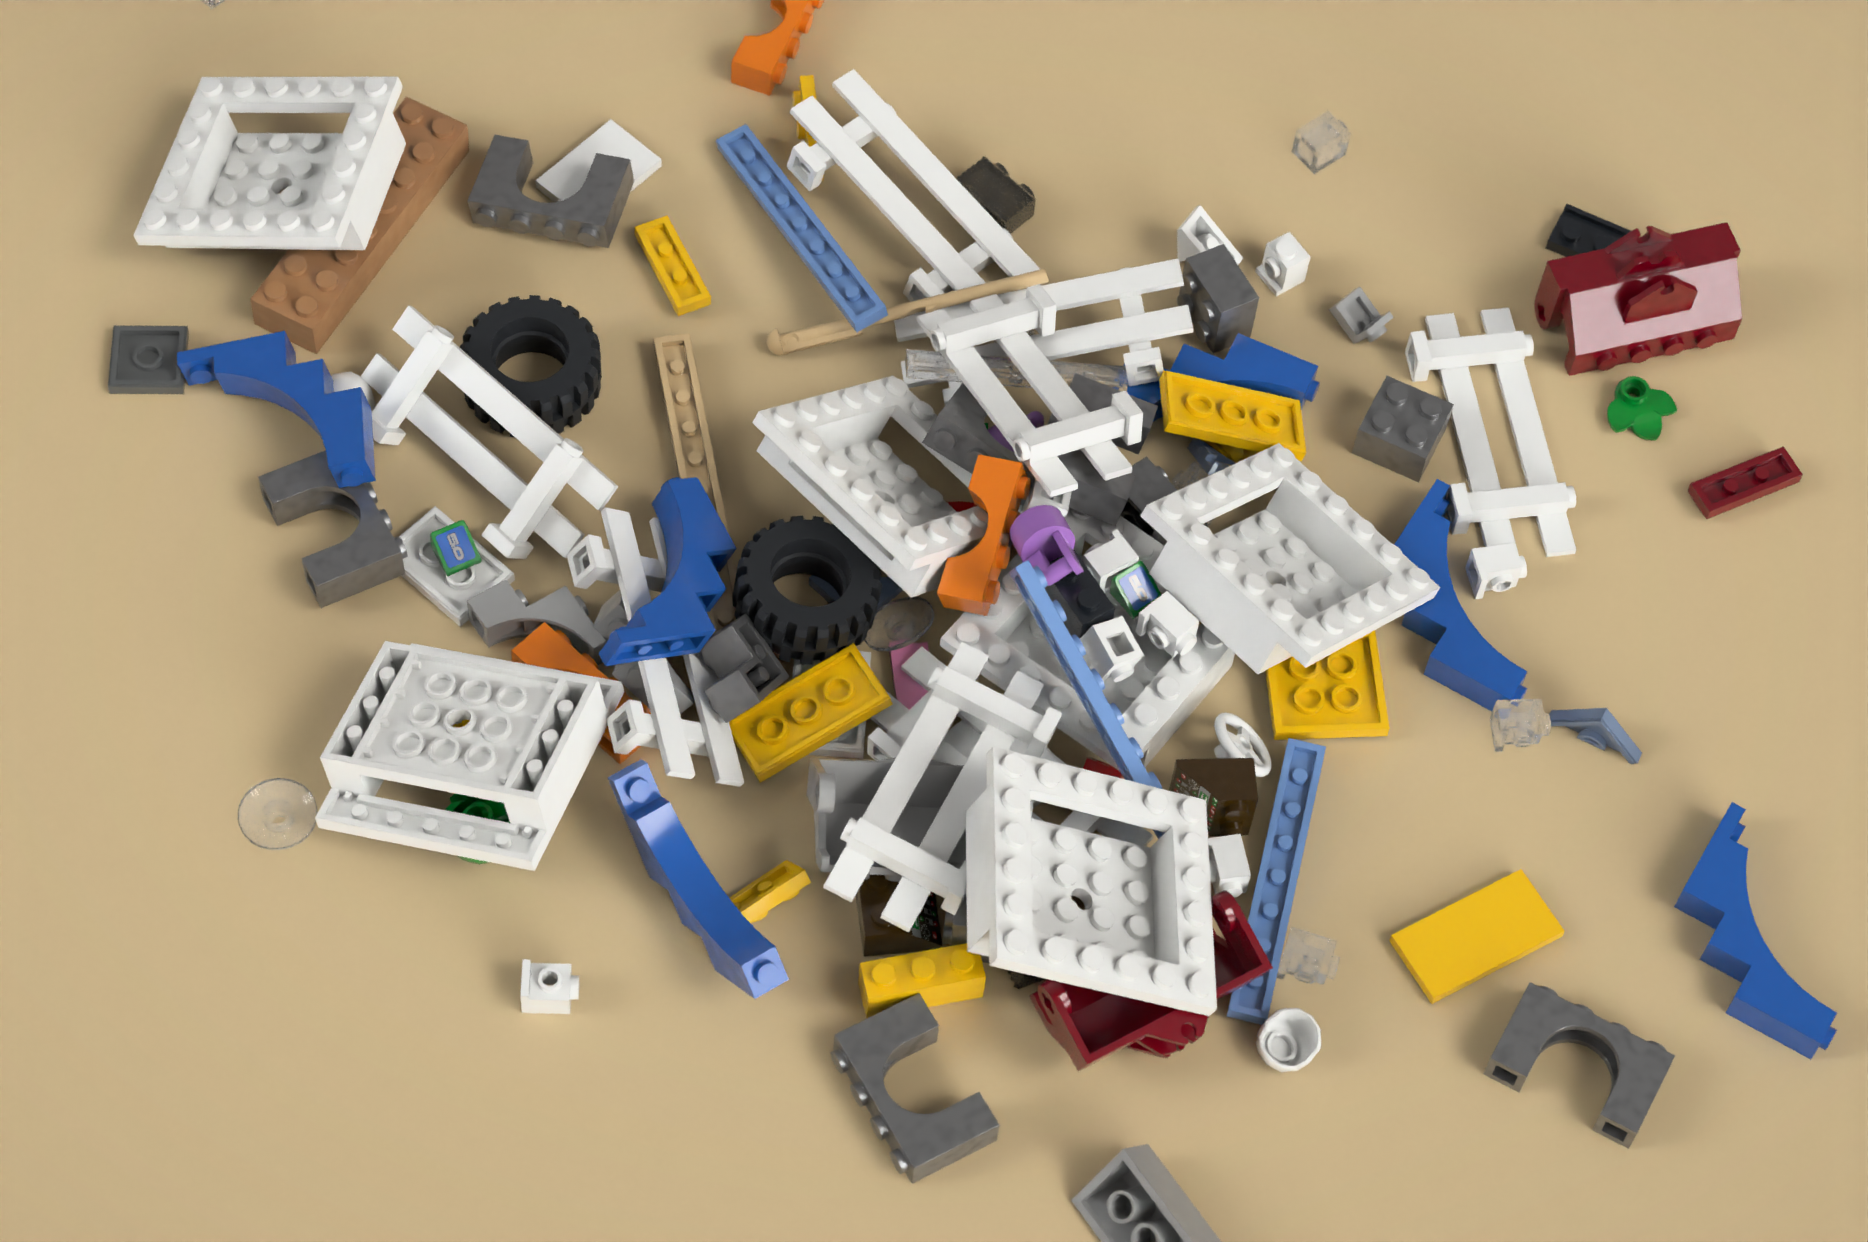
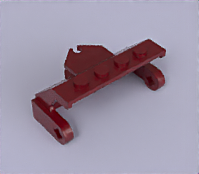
M1728 223L1715 224L1674 234H1669L1650 225L1646 227L1647 233L1641 236L1639 229L1636 228L1604 249L1547 261L1535 297L1534 310L1538 324L1543 330L1559 327L1562 320H1564L1569 344V351L1564 366L1568 375L1571 376L1598 369L1605 371L1620 364L1629 362L1641 363L1649 358L1661 355L1673 356L1683 350L1696 347L1704 349L1715 343L1734 339L1742 321L1737 264L1741 250Z
M1227 890L1211 897L1212 915L1225 938L1223 939L1218 936L1213 928L1217 1000L1273 969L1239 904ZM1050 979L1039 984L1037 987L1038 991L1029 996L1047 1031L1066 1050L1077 1071L1085 1069L1125 1047L1158 1057L1168 1058L1172 1053L1182 1051L1189 1042L1192 1044L1205 1033V1026L1209 1016Z

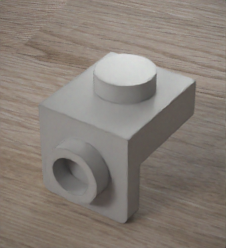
M1361 287L1351 291L1329 309L1353 344L1366 338L1369 342L1376 340L1387 331L1384 325L1394 317L1390 311L1380 315Z

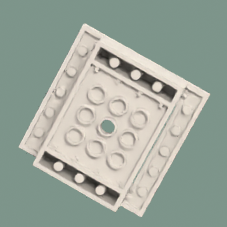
M202 77L133 235L138 245L165 246L166 248L365 250L406 145L393 115L403 88L399 77ZM229 113H350L343 133H238Z
M890 376L758 411L752 423L765 436L757 452L911 598L938 589L947 558L969 552L984 537L988 526V514L983 509L976 506L956 512L943 499L940 492L928 486L918 476L917 471L913 467L905 464L893 453L892 448L887 443L878 439L891 416L960 481L969 487L972 477L971 473L922 443L937 415L934 413L933 408L917 398L901 379ZM1020 505L1018 512L1021 511L1022 505ZM1010 539L1008 547L1011 548L1013 543Z
M1280 443L1146 505L1141 514V517L1167 540L1149 574L1257 674L1264 672L1291 656L1306 668L1433 599L1440 589L1424 570L1418 568L1402 553L1399 547L1391 544L1375 529L1371 522L1363 519L1348 505L1344 498L1334 493L1321 481L1317 474L1306 468L1295 458L1289 449L1284 448ZM1278 488L1267 508L1215 534H1212L1211 530L1203 525Z
M1069 508L1066 517L1064 516L1075 537L1073 550L1076 551L1082 561L1084 540L1092 546L1097 543L1105 544L1110 541L1111 532L1116 529L1120 531L1139 556L1138 561H1142L1149 572L1164 548L1163 544L1121 516L1116 526L1072 508ZM1017 554L1008 563L1007 568L1000 572L998 582H1000L999 597L996 604L990 605L988 616L964 612L941 637L940 646L952 655H955L961 642H964L989 655L980 674L1004 691H1006L1017 670L1045 684L1031 710L1044 716L1047 708L1051 707L1062 713L1057 728L1119 770L1009 574L1013 568L1023 563L1019 554ZM1154 579L1160 592H1166L1167 590ZM1109 590L1105 594L1115 607L1113 619L1123 616L1144 656L1133 667L1134 673L1119 682H1114L1111 676L1102 679L1105 684V689L1102 692L1109 704L1115 703L1124 718V723L1121 726L1128 738L1133 737L1138 742L1144 755L1140 760L1144 767H1146L1232 667L1235 653L1201 623L1197 629V642L1193 648L1184 655L1178 653L1175 657H1172L1164 649L1157 648L1151 642L1147 633L1140 637L1135 632L1138 617L1132 619L1109 593ZM1084 655L1083 658L1089 669H1093L1094 667L1088 655Z
M385 641L320 756L331 789L315 817L317 825L322 829L535 871L608 725L606 719L615 712L624 694L622 681L411 643V645ZM463 720H470V722L463 727H452L455 724L461 723ZM389 780L502 802L505 805L510 823L375 797L383 781Z
M993 746L986 754L987 789L966 810L967 952L989 956V966L1210 1016L1217 1010L1206 800ZM1030 799L1165 833L1151 847H1146L1031 818ZM1071 896L1080 898L1085 905V910L1078 908V905L1072 900Z

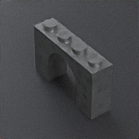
M494 135L468 198L473 223L484 227L509 229L521 234L530 233L546 236L553 240L562 239L578 242L591 247L609 248L634 184L630 159L596 153L587 178L576 194L559 202H537L522 193L533 165L529 141Z
M1077 373L1074 374L1069 386L1089 412L1111 406L1112 394L1122 392ZM1129 395L1143 412L1141 442L1127 446L1121 437L1111 440L1116 446L1139 455L1151 429L1158 406ZM1053 413L1047 425L1059 422ZM1081 449L1058 455L1057 457L1078 483V489L1071 492L1069 508L1116 526L1128 500L1135 476L1125 474L1105 481Z
M964 383L961 384L938 414L922 441L923 444L973 474L978 454L1020 462L1014 452L1002 446L988 432L984 424L987 413ZM1022 461L1027 477L1031 480V490L1036 478L1030 475L1031 471ZM1021 500L1020 505L1023 506L1024 503H1025V500Z
M326 450L258 477L263 500L277 526L323 509L342 510L353 515L359 521L358 527L353 534L343 542L302 558L306 581L321 608L405 574L403 559L408 557L405 545L400 536L394 538L390 530H393L390 518L385 509L378 510L376 503H378L377 496L371 483L367 482L355 487L339 488L328 467Z
M1530 982L1483 1074L1520 1092L1536 1059L1548 1047L1559 1043H1576L1590 1048L1603 1059L1611 1075L1609 1097L1592 1130L1629 1149L1675 1055L1667 1052L1665 1047L1657 1042L1646 1041L1630 1033L1629 1029L1624 1025L1616 1022L1610 1023L1594 1015L1593 1011L1581 1004H1573L1559 997L1551 988L1537 986Z
M920 993L835 1034L834 1049L831 1052V1057L837 1070L841 1074L846 1072L853 1083L850 1085L854 1099L860 1107L866 1105L872 1116L870 1123L879 1140L886 1139L892 1149L890 1157L896 1170L900 1174L905 1172L912 1184L997 1141L1000 1126L980 1092L944 1110L930 1114L908 1111L896 1104L889 1096L884 1085V1077L888 1070L903 1058L937 1042L939 1024Z

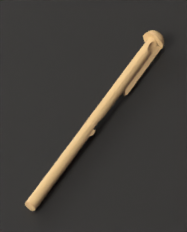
M1046 269L887 307L888 316L870 326L902 319L918 312L926 311V313H930L938 309L967 303L993 294L999 295L1047 283ZM843 318L779 334L778 328H775L767 336V346L772 353L784 355L861 336L863 332H856L848 320Z

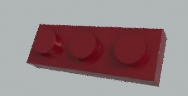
M1783 446L1690 484L1688 493L1707 520L1799 483L1803 474Z

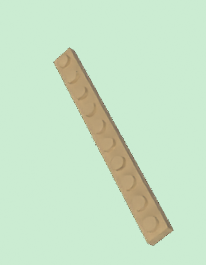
M690 333L654 338V351L678 477L681 479L698 477L728 532ZM733 555L722 570L718 572L726 590L711 611L707 612L716 629L714 633L736 620V608L732 603L736 577Z

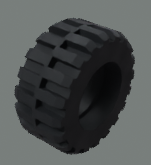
M529 295V299L520 300L519 296L508 298V303L501 304L500 301L488 307L489 313L481 312L473 319V326H469L466 329L460 348L554 431L560 434L564 432L565 426L569 425L572 428L581 422V413L584 415L590 413L594 407V400L599 397L601 390L600 343L597 334L593 332V326L587 318H580L578 310L570 305H567L565 308L562 306V301L553 298L545 301L541 300V296ZM529 352L549 355L563 364V367L553 376L535 382L514 380L498 370L505 361L513 356ZM464 393L468 407L475 411V416L482 423L486 424L490 421V428L499 433H503L506 430Z
M803 515L792 516L789 522L779 519L770 523L769 530L761 528L753 535V540L747 542L742 550L741 559L738 561L732 595V603L736 608L735 617L738 619L746 613L772 652L779 654L780 660L790 662V659L800 660V664L812 665L813 660L820 659V662L853 643L855 646L860 645L867 637L868 630L872 628L881 594V570L834 524L824 522V517L813 516L812 520L804 519ZM791 574H810L828 582L837 591L840 598L824 606H803L784 597L777 590L774 582Z

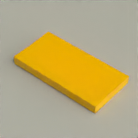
M1165 370L1162 372L1159 383L1164 432L1261 452L1280 443L1284 448L1289 449L1299 461L1303 460L1307 452L1300 400Z
M853 643L779 686L761 702L729 721L735 745L761 783L893 705V703Z
M1520 869L1392 934L1389 941L1431 1004L1561 938L1564 934V929L1523 870Z

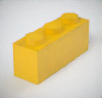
M967 943L860 962L858 985L866 1019L920 993L928 1007L981 998L984 994L986 981L981 955L967 952Z

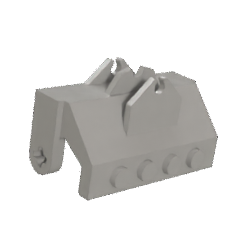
M810 757L807 797L814 809L816 863L821 872L831 873L847 844L840 837L850 818L858 821L859 818L863 817L896 757L877 761ZM931 760L891 834L919 848L964 765H952ZM1030 799V801H1031V818H1032L1033 800ZM966 829L947 862L958 869L961 868L966 860ZM874 862L865 880L869 879V874L885 875L887 880L900 882L902 876Z

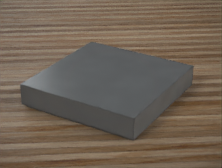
M114 325L108 380L109 394H184L185 377L177 364V352L188 350V326Z

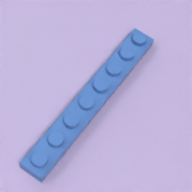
M747 124L717 139L718 150L854 330L859 332L888 316L884 303Z
M1029 560L1013 568L1009 574L1124 779L1163 789L1157 776L1152 771L1148 773L1140 759L1144 755L1138 742L1133 737L1128 738L1121 725L1124 723V718L1115 703L1109 704L1102 690L1105 689V684L1095 668L1090 670L1083 656L1086 655V651L1081 640L1076 634L1071 636L1066 628L1064 621L1067 620L1062 606L1057 600L1051 601L1045 587L1048 586V583L1041 569L1038 566L1032 567ZM1153 830L1158 839L1165 833Z
M1288 738L1248 917V923L1273 969L1232 992L1227 1017L1260 1025L1268 1018L1326 746Z

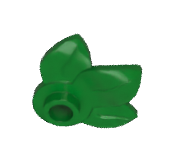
M1630 376L1617 384L1614 392L1615 400L1608 406L1607 418L1610 427L1616 433L1631 428L1632 432L1638 437L1655 441L1659 438L1662 430L1661 416L1676 413L1677 406L1671 396L1663 390L1650 389L1644 379Z

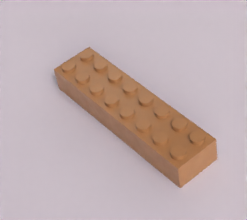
M406 96L393 113L406 145L366 249H288L250 299L254 324L271 333L285 331L290 342L317 355L470 151L468 126Z

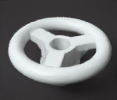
M1231 713L1219 714L1214 723L1215 732L1220 742L1214 749L1217 759L1254 758L1256 777L1268 775L1272 766L1271 758L1259 735L1240 717ZM1226 724L1237 729V735L1227 731Z

